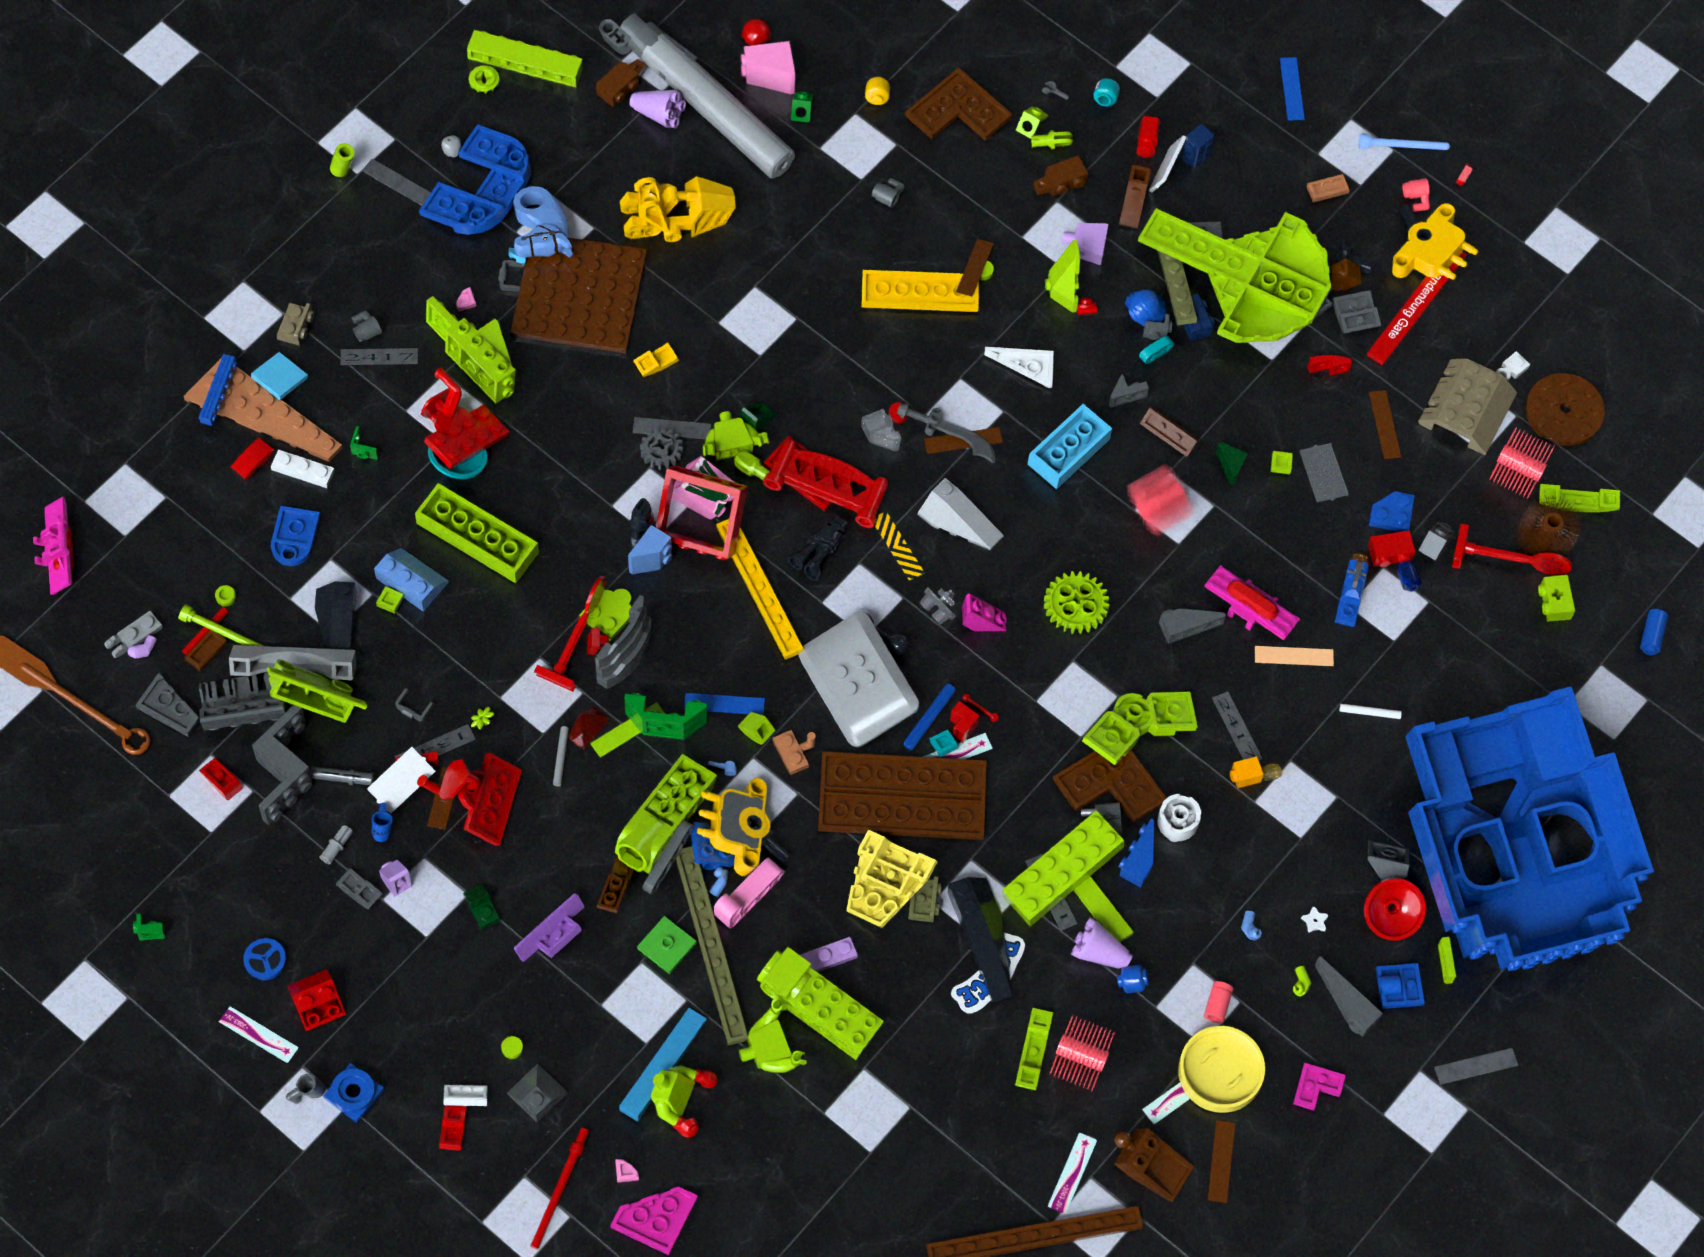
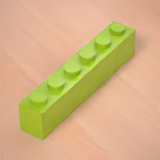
M474 30L467 47L468 59L572 87L577 86L583 71V61L575 55H566L556 50L551 51L537 45L533 46L522 41L510 40L503 36L491 35L485 31Z

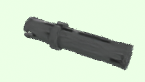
M312 766L310 770L312 779L345 782L349 785L362 784L370 786L374 781L373 773L357 772L356 769H350L349 771Z

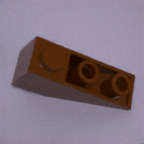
M1132 165L1119 225L1138 229L1151 168Z

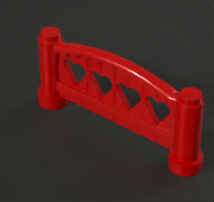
M785 440L782 443L770 472L766 473L763 484L771 490L779 491L785 483L857 512L856 522L866 528L874 526L877 520L876 513L888 488V481L883 477L872 480L860 470L839 459L821 453L796 449V443L791 440ZM801 460L803 463H809L811 468L798 474L795 461ZM819 467L822 471L827 470L829 475L817 482L814 468ZM836 474L840 478H846L848 482L835 489L832 476ZM856 482L858 485H864L866 490L854 497L850 483Z

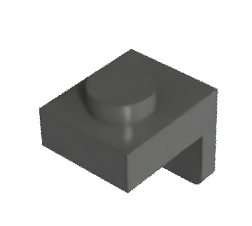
M1165 314L1164 323L1145 321L1143 337L1156 340L1167 336V333H1171L1172 321H1169V314Z

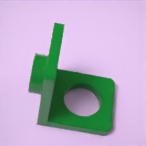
M807 92L794 93L791 111L792 121H810L813 94ZM798 107L806 109L807 113L804 117L796 115L795 111Z
M356 426L350 444L351 453L363 459L371 458L377 460L378 452L376 448L358 444L361 432L360 427Z

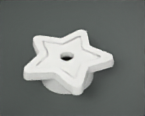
M1312 907L1310 914L1301 917L1306 922L1308 932L1326 930L1324 921L1328 918V914L1319 913L1315 907Z

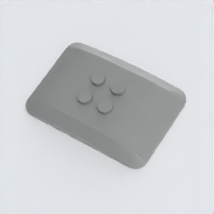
M856 612L805 644L803 646L804 650L799 653V658L847 741L853 747H861L914 714L919 708L917 696L871 619L864 612Z

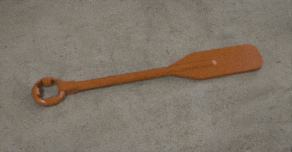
M0 636L1 669L27 686L53 690L120 736L123 749L127 753L139 755L148 749L151 739L145 730L141 728L127 730L123 726L118 725L58 685L44 662L5 636ZM134 733H138L142 738H146V742H143L138 750H134V747H131L129 744L126 745V741H129Z

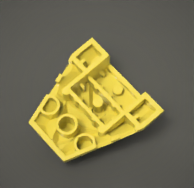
M868 830L858 849L860 857L858 867L854 869L856 878L854 885L851 886L846 911L882 928L928 881L937 861L921 853L911 852L890 842L884 836Z

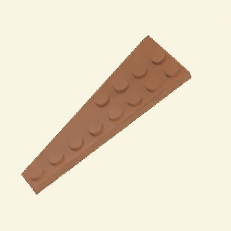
M221 359L184 395V399L187 402L190 401L200 405V408L203 407ZM236 367L233 370V378L229 381V388L225 391V398L221 401V409L217 412V415L226 416L235 420L238 424L259 433H266L276 440L285 441L290 446L299 447L308 451L309 454L328 462L342 449V445L284 401L277 399L241 369Z

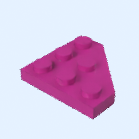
M676 1187L668 1192L659 1195L655 1194L643 1198L641 1201L620 1206L610 1227L670 1255L698 1196L680 1187Z

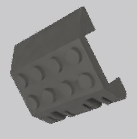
M264 673V681L267 688L265 690H259L258 677L256 674L252 675L253 692H251L249 676L231 678L233 695L230 692L229 680L223 679L226 696L218 697L216 681H211L213 698H210L208 682L199 683L202 709H199L200 723L203 730H217L228 726L237 727L247 723L257 724L266 720L276 721L286 713L285 701L271 697L270 675L268 673Z

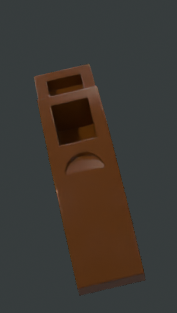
M618 855L597 904V908L617 913L621 908L631 886L635 869L620 861Z

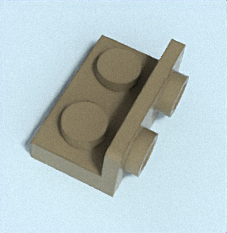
M289 303L276 335L277 340L300 346L302 339L306 338L308 323H311L314 317L311 304L306 303V306L303 307Z

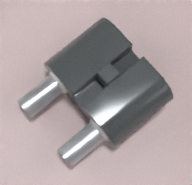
M1120 802L1095 804V808L1081 809V816H1090L1097 810L1122 837Z

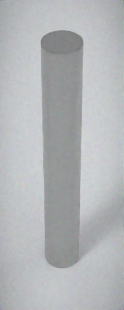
M562 726L560 729L553 780L554 786H561L569 731V728Z

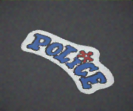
M1004 933L1011 979L1024 952L1025 943L1018 936ZM979 971L967 981L956 985L951 991V996L967 1014L979 1011L991 1001Z

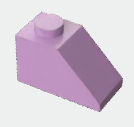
M398 860L387 862L379 870L381 879L393 897L412 887L409 871Z

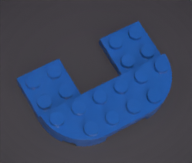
M477 124L458 152L460 158L492 169L476 194L473 195L438 182L419 210L421 216L453 227L454 232L466 235L481 233L498 225L513 206L515 195L525 188L531 175L530 160L524 146L518 140Z

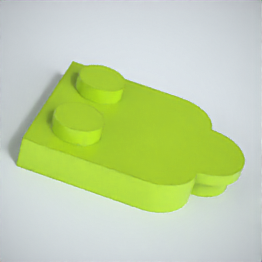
M617 589L614 592L604 590L597 607L589 614L587 624L592 628H600V634L609 636V640L612 641L629 622V610L631 608L630 593L625 589Z

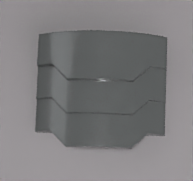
M641 595L629 610L630 623L620 638L613 645L606 642L595 658L597 683L607 689L627 678L640 664L648 649L651 639V617L647 616V607L644 606V597Z

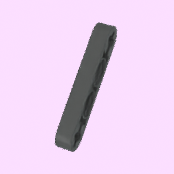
M686 820L680 823L642 887L644 891L651 895L657 891L694 828L693 824Z

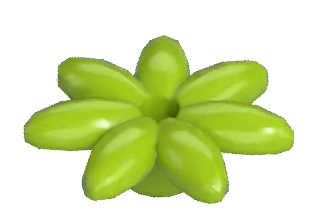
M490 707L485 708L484 711L478 709V715L471 717L474 720L471 727L478 726V729H481L483 725L490 724L488 718L494 715L493 712H489Z

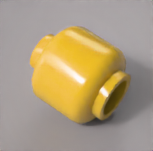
M882 77L871 78L866 84L865 97L867 101L873 105L885 104L890 97L889 82Z

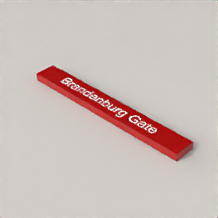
M1462 252L1459 257L1464 260L1467 254ZM1453 262L1448 269L1454 273L1459 265ZM1444 275L1436 278L1426 276L1368 351L1367 356L1383 366L1450 278Z

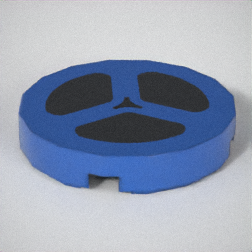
M269 938L258 939L252 942L245 950L243 957L247 972L259 980H270L277 977L286 965V953L282 945Z

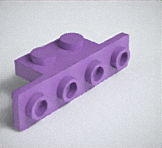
M576 893L569 897L514 947L520 960L526 961L538 949L552 958L582 931L580 926L572 920L584 908L581 899Z

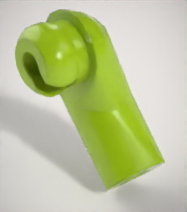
M1300 966L1295 969L1299 980L1293 986V992L1297 996L1305 995L1311 985V980L1305 966Z

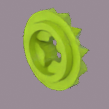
M478 66L469 75L471 88H474L477 92L482 91L486 94L487 91H493L498 86V72L490 66ZM483 75H485V77H486V83H485V84L482 83V81H481L482 78H483Z

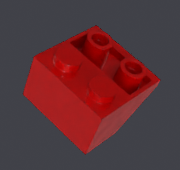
M327 969L287 986L306 1031L346 1015Z

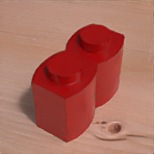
M1144 116L1141 119L1137 143L1138 156L1149 158L1155 155L1160 126L1159 118Z

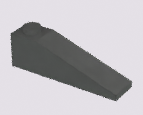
M1320 956L1315 963L1318 973L1346 1022L1349 1024V1028L1354 1033H1359L1363 1037L1380 1020L1383 1013Z

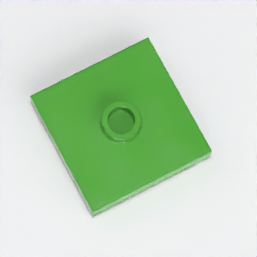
M664 916L637 946V949L670 974L697 943L696 940Z

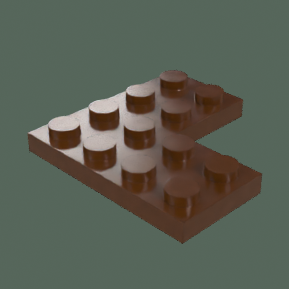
M959 67L905 111V116L931 139L958 117L984 140H987L1012 119V113Z
M1131 750L1116 765L1094 751L1054 775L1052 779L1075 811L1110 791L1116 801L1120 802V806L1133 823L1162 806L1164 800L1167 799Z

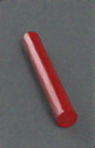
M222 607L210 621L218 624L227 615L228 610ZM203 627L185 646L182 652L187 655L210 629Z

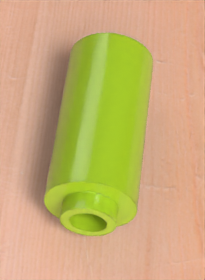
M341 143L336 147L330 164V171L334 176L344 177L348 174L354 157V149L351 145Z

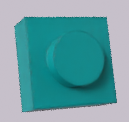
M948 729L930 738V743L939 757L958 749V744Z

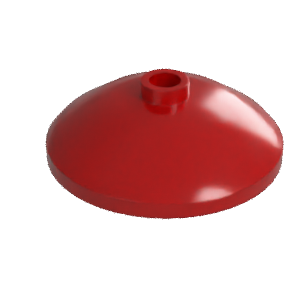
M1390 878L1376 884L1368 893L1364 903V917L1367 925L1376 935L1386 940L1396 941L1410 937L1420 928L1426 914L1425 899L1421 891L1413 883L1401 878ZM1393 903L1394 908L1389 910L1388 906Z

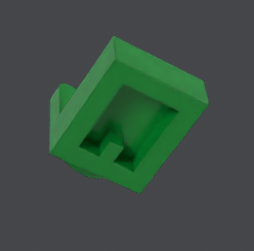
M141 913L136 914L137 921H133V931L137 933L139 940L165 938V929L162 923L151 921L144 924Z

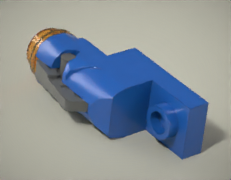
M1353 554L1352 558L1349 559L1334 623L1351 627L1355 626L1369 567L1368 558L1363 554Z

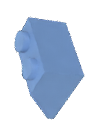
M651 525L628 555L629 573L638 574L660 570L664 564L667 565L673 556L671 537Z

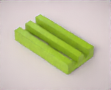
M1442 937L1438 944L1443 979L1445 984H1451L1454 978H1456L1450 938Z

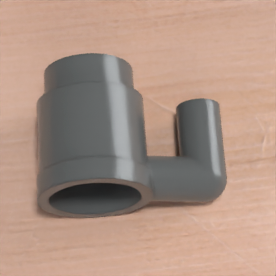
M890 178L888 185L881 183L875 185L872 197L893 208L905 185Z
M363 311L351 317L354 324H357L353 331L359 342L367 341L382 333L377 320L368 311Z
M304 1074L298 1078L296 1088L286 1094V1099L298 1104L301 1101V1094L309 1098H320L325 1092V1085L320 1079L310 1074Z

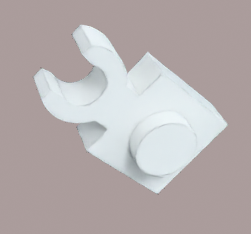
M1516 351L1502 363L1503 368L1498 369L1496 372L1504 375L1507 381H1509L1510 376L1516 379L1529 368L1530 364Z

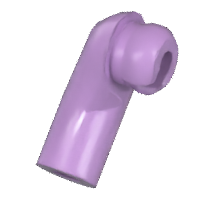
M148 635L144 644L129 647L128 655L133 658L149 656L157 639Z

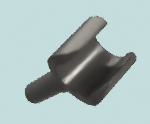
M1053 81L1045 83L1049 88H1042L1045 94L1053 92L1066 100L1069 97L1057 89Z

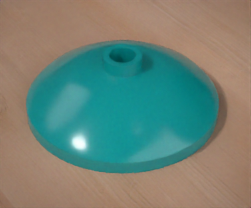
M428 447V456L431 463L438 471L451 478H473L483 471L487 462V452L485 449L449 469Z

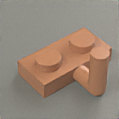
M792 730L773 737V743L790 775L809 767L803 751L815 746V733H808L807 741L798 744Z

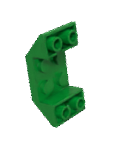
M639 693L625 694V713L643 735L684 740L707 723V703L702 701H687L685 716H681L678 713L662 714L655 710L646 712V696H642Z

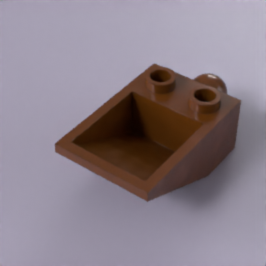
M1148 1128L1135 1129L1131 1136L1126 1131L1118 1132L1114 1137V1142L1116 1146L1123 1148L1114 1165L1135 1181L1168 1201L1173 1202L1194 1166Z

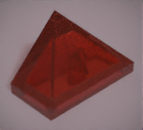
M592 707L579 714L568 735V739L582 749H585L610 719L595 707Z

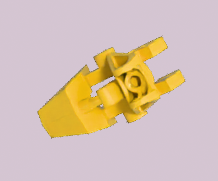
M697 176L685 183V191H677V188L671 184L660 185L652 177L643 178L634 184L635 191L638 193L627 192L620 200L622 213H639V217L631 216L625 223V237L630 239L651 237L663 231L664 239L667 242L679 241L682 237L681 230H691V235L694 237L726 224L736 208L735 196L731 187ZM678 201H686L687 207H690L689 216H666L677 205Z

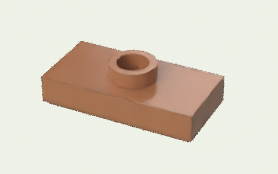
M1343 174L1307 183V189L1313 202L1348 194L1350 191Z

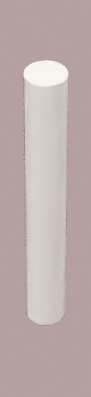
M1340 704V712L1401 719V711Z

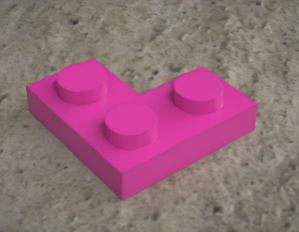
M1304 1063L1293 1104L1314 1110L1319 1091L1340 1097L1346 1075Z

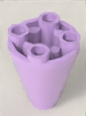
M677 90L639 91L631 95L630 106L667 128H677L681 111L685 110L686 101L682 100V95Z
M1089 918L1084 927L1085 931H1080L1074 941L1076 945L1071 955L1082 960L1118 969L1128 966L1132 959V954L1129 953V950L1099 922Z

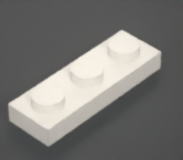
M278 450L271 465V470L325 488L328 487L335 472L333 467Z

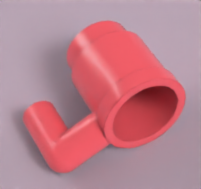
M1427 178L1403 183V195L1405 198H1421L1422 203L1412 204L1413 212L1428 210L1430 203Z

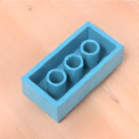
M1082 404L1029 454L1028 465L1053 487L1058 489L1110 440L1112 428Z

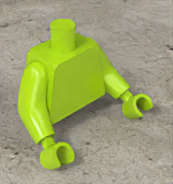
M729 411L722 412L719 415L721 421L714 423V429H711L706 437L705 444L703 445V456H715L716 454V460L735 457L741 451L753 453V445L761 447L764 443H770L768 434L766 432L758 433L750 424L743 422L742 418L732 419L731 412Z
M783 998L774 999L771 1004L772 1007L749 1031V1047L739 1050L742 1062L754 1059L758 1068L774 1073L788 1072L799 1064L805 1065L807 1063L806 1060L801 1059L805 1052L795 1051L791 1055L779 1020H777L780 1011L788 1008L787 1005L780 1006Z

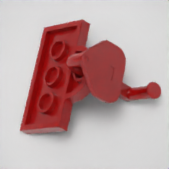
M443 368L436 370L435 377L442 380L448 388L431 397L422 408L420 414L430 419L437 430L428 435L424 442L449 469H452L506 438L510 431L484 404L471 412L458 406L462 396L460 386Z
M492 753L485 754L481 770L469 771L465 761L460 759L453 761L448 766L441 786L429 780L426 775H421L417 779V785L439 795L443 800L454 798L458 794L462 805L469 810L463 829L494 846H498L502 841L522 770Z

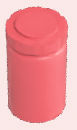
M1219 981L1213 982L1204 1018L1215 1023L1224 1022L1233 992L1231 985Z

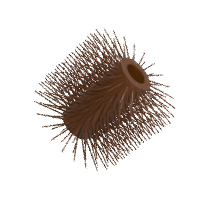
M1550 502L1547 508H1545V505L1543 509H1540L1542 506L1537 505L1539 509H1536L1535 512L1538 515H1534L1530 511L1529 516L1523 517L1521 520V527L1518 529L1523 530L1517 534L1527 535V537L1525 535L1522 537L1529 540L1526 542L1533 546L1531 547L1532 549L1536 548L1534 554L1538 548V553L1542 551L1546 553V549L1547 553L1549 551V553L1556 552L1555 554H1559L1558 551L1561 552L1563 547L1567 550L1570 545L1574 546L1577 539L1573 536L1577 535V532L1573 534L1572 530L1579 531L1581 529H1576V526L1571 525L1573 523L1569 520L1573 518H1567L1570 516V513H1567L1564 517L1562 516L1568 511L1567 509L1562 512V508L1558 514L1559 503L1556 504V508L1553 504L1554 512L1552 505L1550 507Z

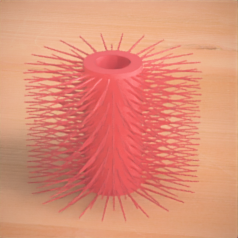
M1515 429L1508 443L1505 444L1497 460L1498 463L1496 464L1495 469L1492 472L1491 478L1493 477L1500 463L1501 465L1495 476L1494 481L1496 480L1499 472L1502 469V466L1504 465L1505 467L1500 475L1498 482L1500 481L1506 468L1508 467V471L1505 474V477L1501 485L1505 481L1509 471L1512 469V472L1506 482V485L1508 484L1514 471H1516V474L1513 477V480L1510 483L1509 488L1511 487L1517 474L1520 473L1513 487V490L1516 484L1518 483L1521 475H1524L1518 486V489L1523 483L1524 478L1528 477L1525 481L1524 486L1522 487V492L1529 478H1531V481L1524 493L1525 495L1532 481L1535 480L1533 487L1530 490V495L1534 486L1536 485V482L1540 480L1547 466L1546 463L1553 451V448L1549 453L1545 463H1543V460L1546 456V453L1549 450V447L1546 450L1541 461H1539V458L1541 457V454L1544 451L1546 444L1541 450L1538 458L1535 459L1543 441L1539 445L1533 457L1531 456L1536 448L1538 441L1536 442L1530 455H1528V452L1531 449V446L1535 438L1533 439L1526 454L1524 453L1531 439V436L1528 439L1522 452L1520 450L1526 440L1527 435L1525 436L1519 449H1516L1519 445V442L1521 441L1524 432L1519 438L1515 448H1513V445L1520 433V430L1516 435L1515 439L1513 440L1512 445L1509 446L1516 432Z
M1154 473L1153 475L1156 476H1153V479L1146 478L1149 480L1139 482L1142 484L1136 485L1138 487L1135 492L1136 495L1131 496L1136 499L1135 505L1143 517V525L1144 519L1145 521L1148 520L1147 523L1150 522V527L1153 525L1155 528L1157 524L1159 525L1160 522L1162 524L1164 520L1167 523L1171 516L1174 519L1177 513L1178 518H1181L1179 513H1182L1184 509L1185 514H1188L1186 513L1187 505L1184 503L1187 499L1186 492H1184L1181 484L1173 479V473L1170 477L1162 473L1157 476Z
M1071 1018L1066 1029L1065 1034H1063L1056 1051L1057 1055L1051 1068V1072L1055 1066L1058 1055H1060L1061 1057L1058 1062L1055 1074L1058 1070L1062 1058L1065 1057L1059 1076L1063 1070L1066 1059H1069L1063 1078L1066 1074V1071L1069 1067L1071 1060L1073 1061L1067 1080L1071 1074L1075 1062H1077V1066L1075 1068L1071 1082L1077 1071L1079 1063L1082 1065L1080 1067V1071L1078 1073L1076 1082L1083 1068V1065L1086 1066L1080 1084L1083 1080L1087 1067H1090L1084 1083L1085 1086L1086 1081L1090 1075L1091 1069H1094L1090 1083L1088 1085L1089 1088L1095 1071L1097 1070L1098 1074L1095 1079L1094 1085L1097 1081L1099 1073L1102 1072L1107 1057L1109 1055L1108 1050L1111 1045L1113 1036L1108 1045L1107 1051H1105L1104 1048L1106 1046L1110 1032L1107 1036L1103 1048L1100 1049L1101 1043L1105 1035L1104 1032L1099 1047L1097 1048L1095 1046L1098 1042L1101 1033L1100 1030L1094 1046H1092V1042L1097 1031L1096 1028L1090 1044H1087L1093 1029L1092 1026L1088 1038L1086 1039V1042H1083L1089 1027L1088 1024L1083 1035L1082 1041H1080L1079 1038L1082 1034L1086 1022L1085 1020L1082 1029L1080 1030L1078 1038L1075 1039L1078 1028L1081 1023L1080 1020L1077 1029L1074 1033V1036L1072 1038L1071 1034L1075 1027L1077 1018L1072 1026L1069 1036H1067L1070 1024L1072 1022Z

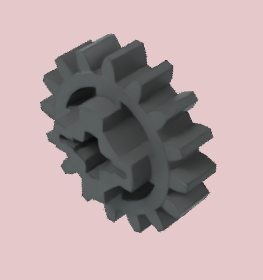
M662 427L660 432L654 428L653 434L648 431L647 438L642 437V444H640L641 457H645L644 463L651 462V468L658 465L659 470H661L662 466H665L667 469L669 464L676 465V460H681V454L683 453V447H681L682 440H678L679 435H672L671 429L665 432L664 427Z

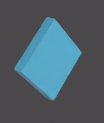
M280 352L251 373L252 379L279 400L307 380L308 374Z

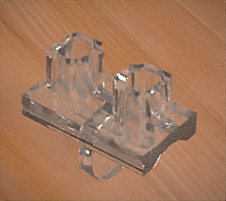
M929 588L924 591L926 595L919 603L927 611L935 604L939 607L932 617L940 625L947 619L953 620L956 617L945 605L948 603L952 607L955 604L952 600L954 596L952 590L945 592L943 589H940L938 591V594L941 596L940 599Z

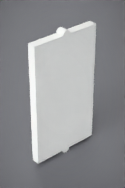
M1185 136L1176 140L1169 147L1149 189L1150 192L1158 189L1166 181L1186 139Z
M411 747L367 789L377 799V803H387L388 811L392 813L419 787L417 779L421 775H426L429 778L435 770L425 761V757H421Z

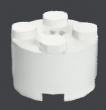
M1180 794L1169 796L1164 800L1158 814L1157 821L1160 832L1173 842L1187 840L1192 837L1200 822L1201 809L1199 804L1192 797L1188 798L1180 796Z

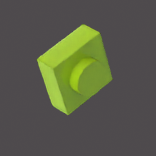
M1273 451L1271 472L1290 474L1293 453Z
M385 586L376 605L395 614L404 598V594Z

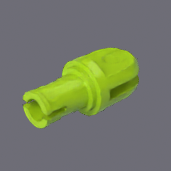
M1050 130L1047 135H1031L1032 147L1049 146V148L1055 149V147L1068 146L1073 143L1072 139H1068L1073 137L1070 132H1054V130Z
M741 451L736 454L734 459L735 466L748 476L755 475L764 480L766 473L770 472V470L761 465L760 459L749 452Z

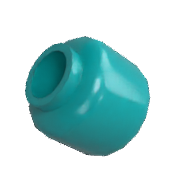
M1108 78L1101 79L1094 90L1095 101L1099 105L1106 107L1115 104L1120 93L1118 83Z

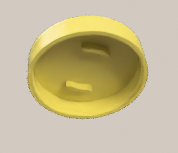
M1227 1026L1209 1027L1196 1033L1185 1045L1179 1060V1080L1187 1096L1198 1106L1213 1112H1233L1248 1105L1258 1094L1265 1076V1062L1258 1045L1244 1032Z

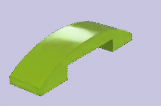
M1540 484L1539 502L1546 506L1550 502V507L1552 505V508H1554L1553 504L1556 508V504L1559 503L1558 509L1560 507V510L1562 508L1563 510H1568L1571 507L1570 511L1574 510V512H1608L1620 509V490L1600 489L1599 492L1564 490L1560 489V485Z
M1032 1008L1015 1086L1036 1090L1053 1012Z

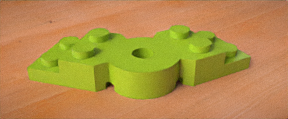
M1150 693L1146 700L1139 694H1125L1117 700L1113 711H1107L1084 736L1082 742L1116 765L1136 745L1139 736L1147 731L1154 736H1174L1176 731H1196L1198 726L1191 693Z

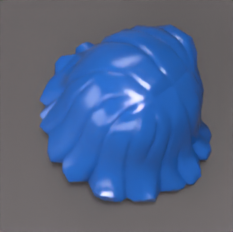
M1142 289L1139 292H1132L1125 302V305L1129 308L1131 318L1143 326L1145 321L1161 323L1165 318L1167 310L1165 308V301L1162 300L1161 295H1156V292L1153 290Z

